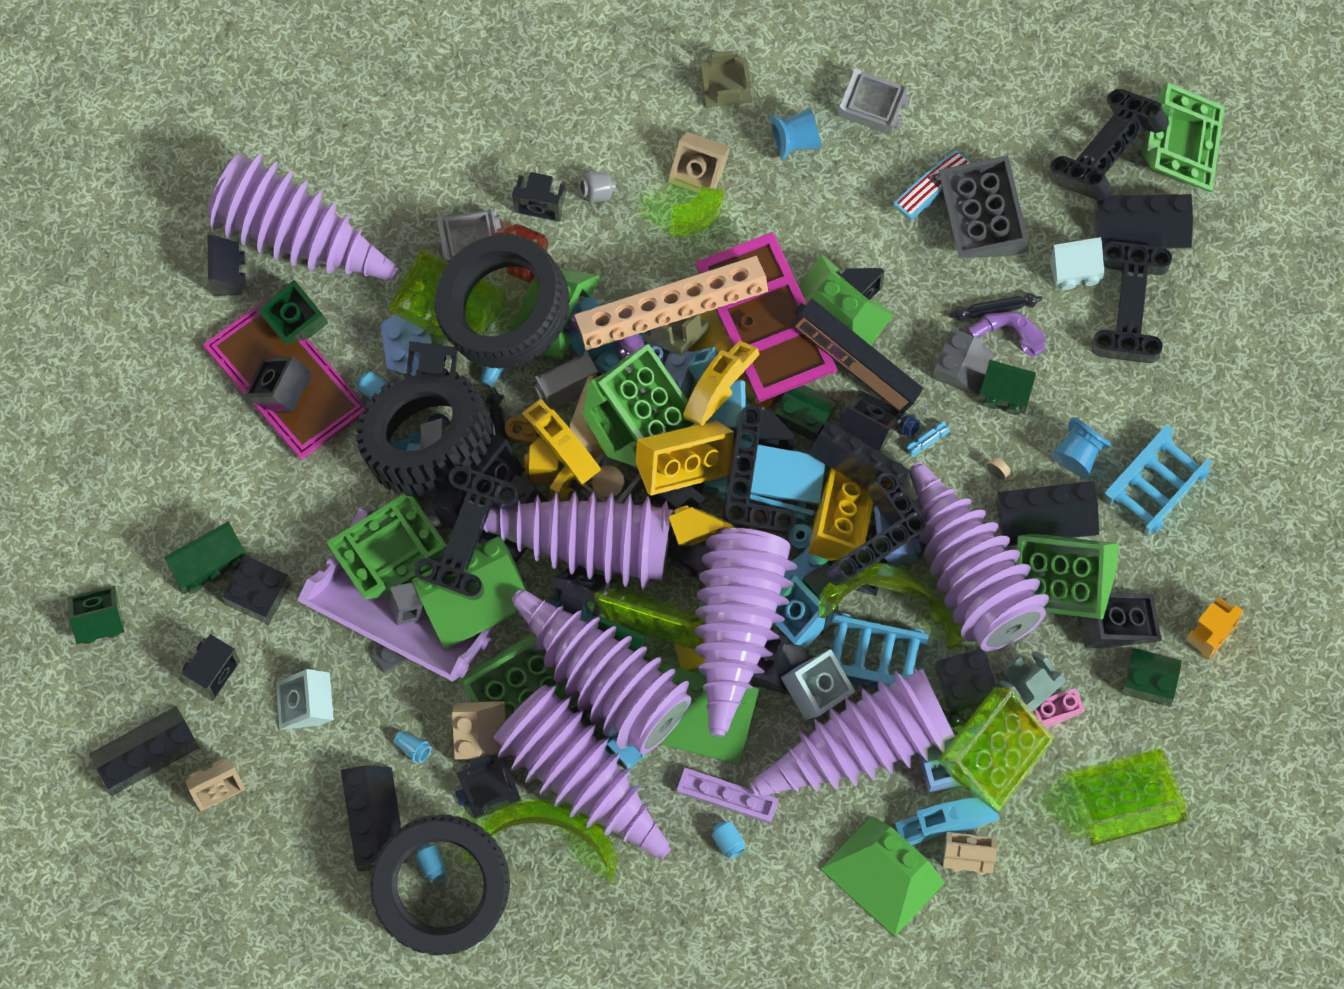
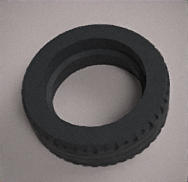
M496 234L470 243L448 262L436 286L434 309L436 319L443 334L464 357L484 367L510 368L532 361L545 352L558 338L568 317L570 297L565 276L543 247L523 236ZM505 267H522L533 273L540 286L539 298L534 311L521 326L499 336H482L470 328L465 319L466 303L471 291L482 278L495 270Z
M448 814L429 815L407 823L397 830L383 845L372 868L370 895L378 920L384 925V929L392 937L396 938L397 942L423 954L451 955L475 946L495 928L508 902L510 873L502 849L497 845L496 840L488 832L484 831L481 826L459 816L455 817ZM431 842H449L462 847L476 860L483 876V893L478 907L466 920L450 927H432L417 921L404 908L398 893V875L403 862L415 849Z

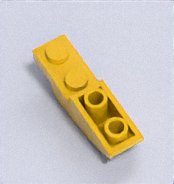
M739 340L729 352L721 350L705 370L693 390L683 414L684 418L703 426L731 396L730 386L760 355L758 349Z
M542 399L522 412L524 419L551 447L555 456L581 484L601 471L599 465L571 429Z

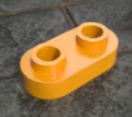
M514 416L507 420L505 433L511 441L531 445L538 439L536 436L537 432L524 417ZM520 427L522 431L516 434L513 432V429Z

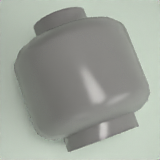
M606 171L587 172L584 178L580 179V194L591 203L608 201L616 190L615 180L611 179Z

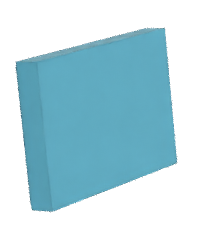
M758 445L751 494L819 505L825 464L808 453Z

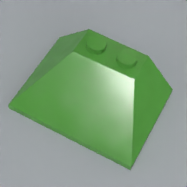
M1166 83L1155 101L1161 103L1169 120V125L1164 131L1159 133L1145 130L1142 155L1153 170L1205 191L1212 192L1225 106L1173 84Z
M821 255L799 284L806 303L811 298L814 299L868 344L872 345L894 314L879 301H869L837 274L840 269L824 255Z
M560 268L567 281L570 297L566 323L578 297H592L600 279L599 275ZM536 277L533 279L509 332L521 326L536 307L540 292V286ZM565 325L558 338L541 356L563 360L572 340L564 331Z
M606 372L588 382L582 415L586 420V425L592 430L598 440L599 447L605 452L607 457L637 467L635 462L637 442L596 384L608 373Z
M405 493L326 542L364 600L389 596L390 587L411 583L412 579L417 577L414 573L415 563L422 558L438 561L447 547L414 497L406 496ZM429 565L423 566L420 570V575L430 571L432 567Z
M870 816L821 868L831 880L894 937L945 884L931 863L891 826L873 816Z

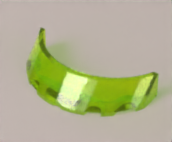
M876 563L842 586H835L829 582L819 597L818 617L825 618L836 609L845 596L866 584L918 596L925 599L929 604L932 619L944 627L947 637L946 648L953 649L964 641L959 625L953 622V615L935 592L918 577L896 566Z
M547 800L520 802L498 811L481 825L484 831L488 832L492 837L497 832L506 828L527 823L567 829L585 840L596 851L607 869L610 884H615L618 857L608 835L605 836V831L598 823L587 828L588 816L583 813L570 818L573 806L562 804L554 807L555 802ZM466 851V863L472 864L473 856Z

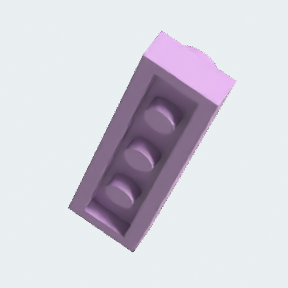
M684 768L677 788V793L769 824L772 822L779 802L778 798L769 795L763 797L759 795L756 797L751 789L688 768Z

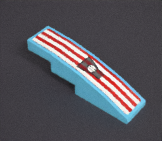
M954 151L913 184L894 202L893 207L911 222L924 208L927 210L940 196L944 195L939 170L971 162L959 151Z

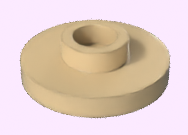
M614 466L600 467L601 471L592 478L593 489L605 498H608L611 492L614 497L621 493L625 484L622 472Z

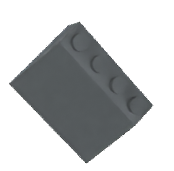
M1008 155L939 170L958 258L1006 257L1029 252V241Z

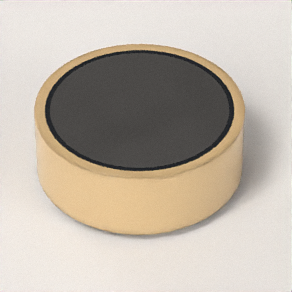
M992 457L986 464L987 470L1000 480H1005L1010 474L1009 466L1000 458Z

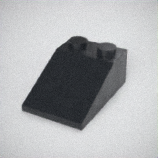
M1110 593L1103 619L1079 616L1085 648L1106 649L1162 641L1153 594Z

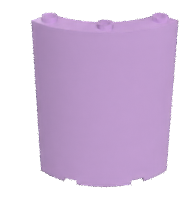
M367 507L359 508L351 526L375 511ZM444 553L442 554V556L439 558V560H438L437 562H440V563H441V560H442V557H443ZM334 554L327 561L326 567L328 568L325 572L319 570L315 575L306 580L297 600L451 681L456 680L458 677L463 678L468 667L477 658L482 650L486 651L492 641L490 637L498 625L496 624L445 650L424 606H422L420 620L397 625L388 604L389 596L364 600Z

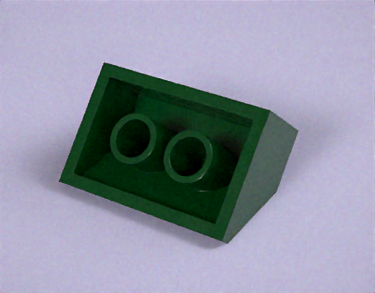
M229 521L166 555L164 559L185 595L201 590L202 585L208 581H218L224 576L223 573L231 568L232 570H237L246 552Z

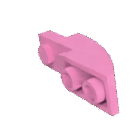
M1075 688L1048 697L1032 713L1020 708L986 719L982 722V725L992 746L1008 740L1014 741L1052 727L1083 713L1085 709Z

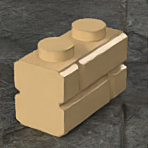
M946 832L943 868H947L952 872L965 870L972 871L977 875L993 874L997 852V838Z

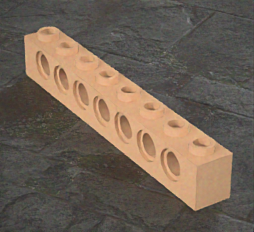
M757 256L574 314L577 331L585 350L596 348L768 292L766 275Z

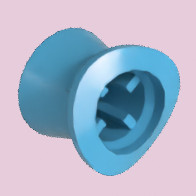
M810 107L787 119H780L776 115L769 116L781 161H784L788 153H792V151L821 150L818 128Z
M1072 417L1068 423L1069 435L1051 452V456L1061 466L1081 478H1089L1098 452L1101 449L1109 448L1111 443L1083 421Z

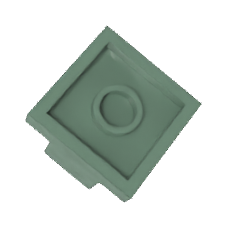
M1036 651L1031 654L1036 662L1032 667L1028 668L1024 660L1017 656L1001 671L1007 682L1004 680L999 682L1003 689L1001 693L1008 702L1029 713H1032L1066 682L1064 676L1054 669L1048 658Z

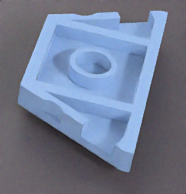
M425 297L419 298L381 324L387 370L397 374L407 373L409 341L432 344ZM417 355L414 356L412 376L416 375V370L419 367L420 356Z

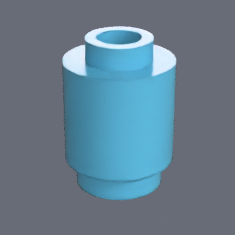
M372 371L368 374L366 372L363 373L357 381L359 385L358 391L370 400H372L371 397L374 393L378 395L383 393L381 390L382 386L385 384L389 388L391 386Z
M804 524L795 525L790 530L789 541L794 550L800 553L804 552L805 548L810 544L812 530ZM805 535L802 540L798 539V537Z
M724 820L713 827L714 832L711 836L723 855L733 859L746 850L744 846L745 841L732 822L727 823Z
M425 844L416 850L417 854L414 856V859L424 878L428 879L430 883L436 882L448 874L446 871L447 866L435 845Z

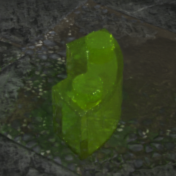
M702 187L699 194L692 201L685 204H674L670 223V236H689L709 227L718 218L724 207L725 190Z

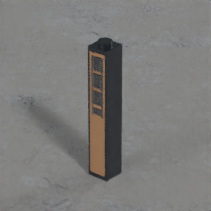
M811 298L805 305L803 303L799 304L793 312L796 317L790 325L901 414L915 403L924 389L921 385L814 299Z

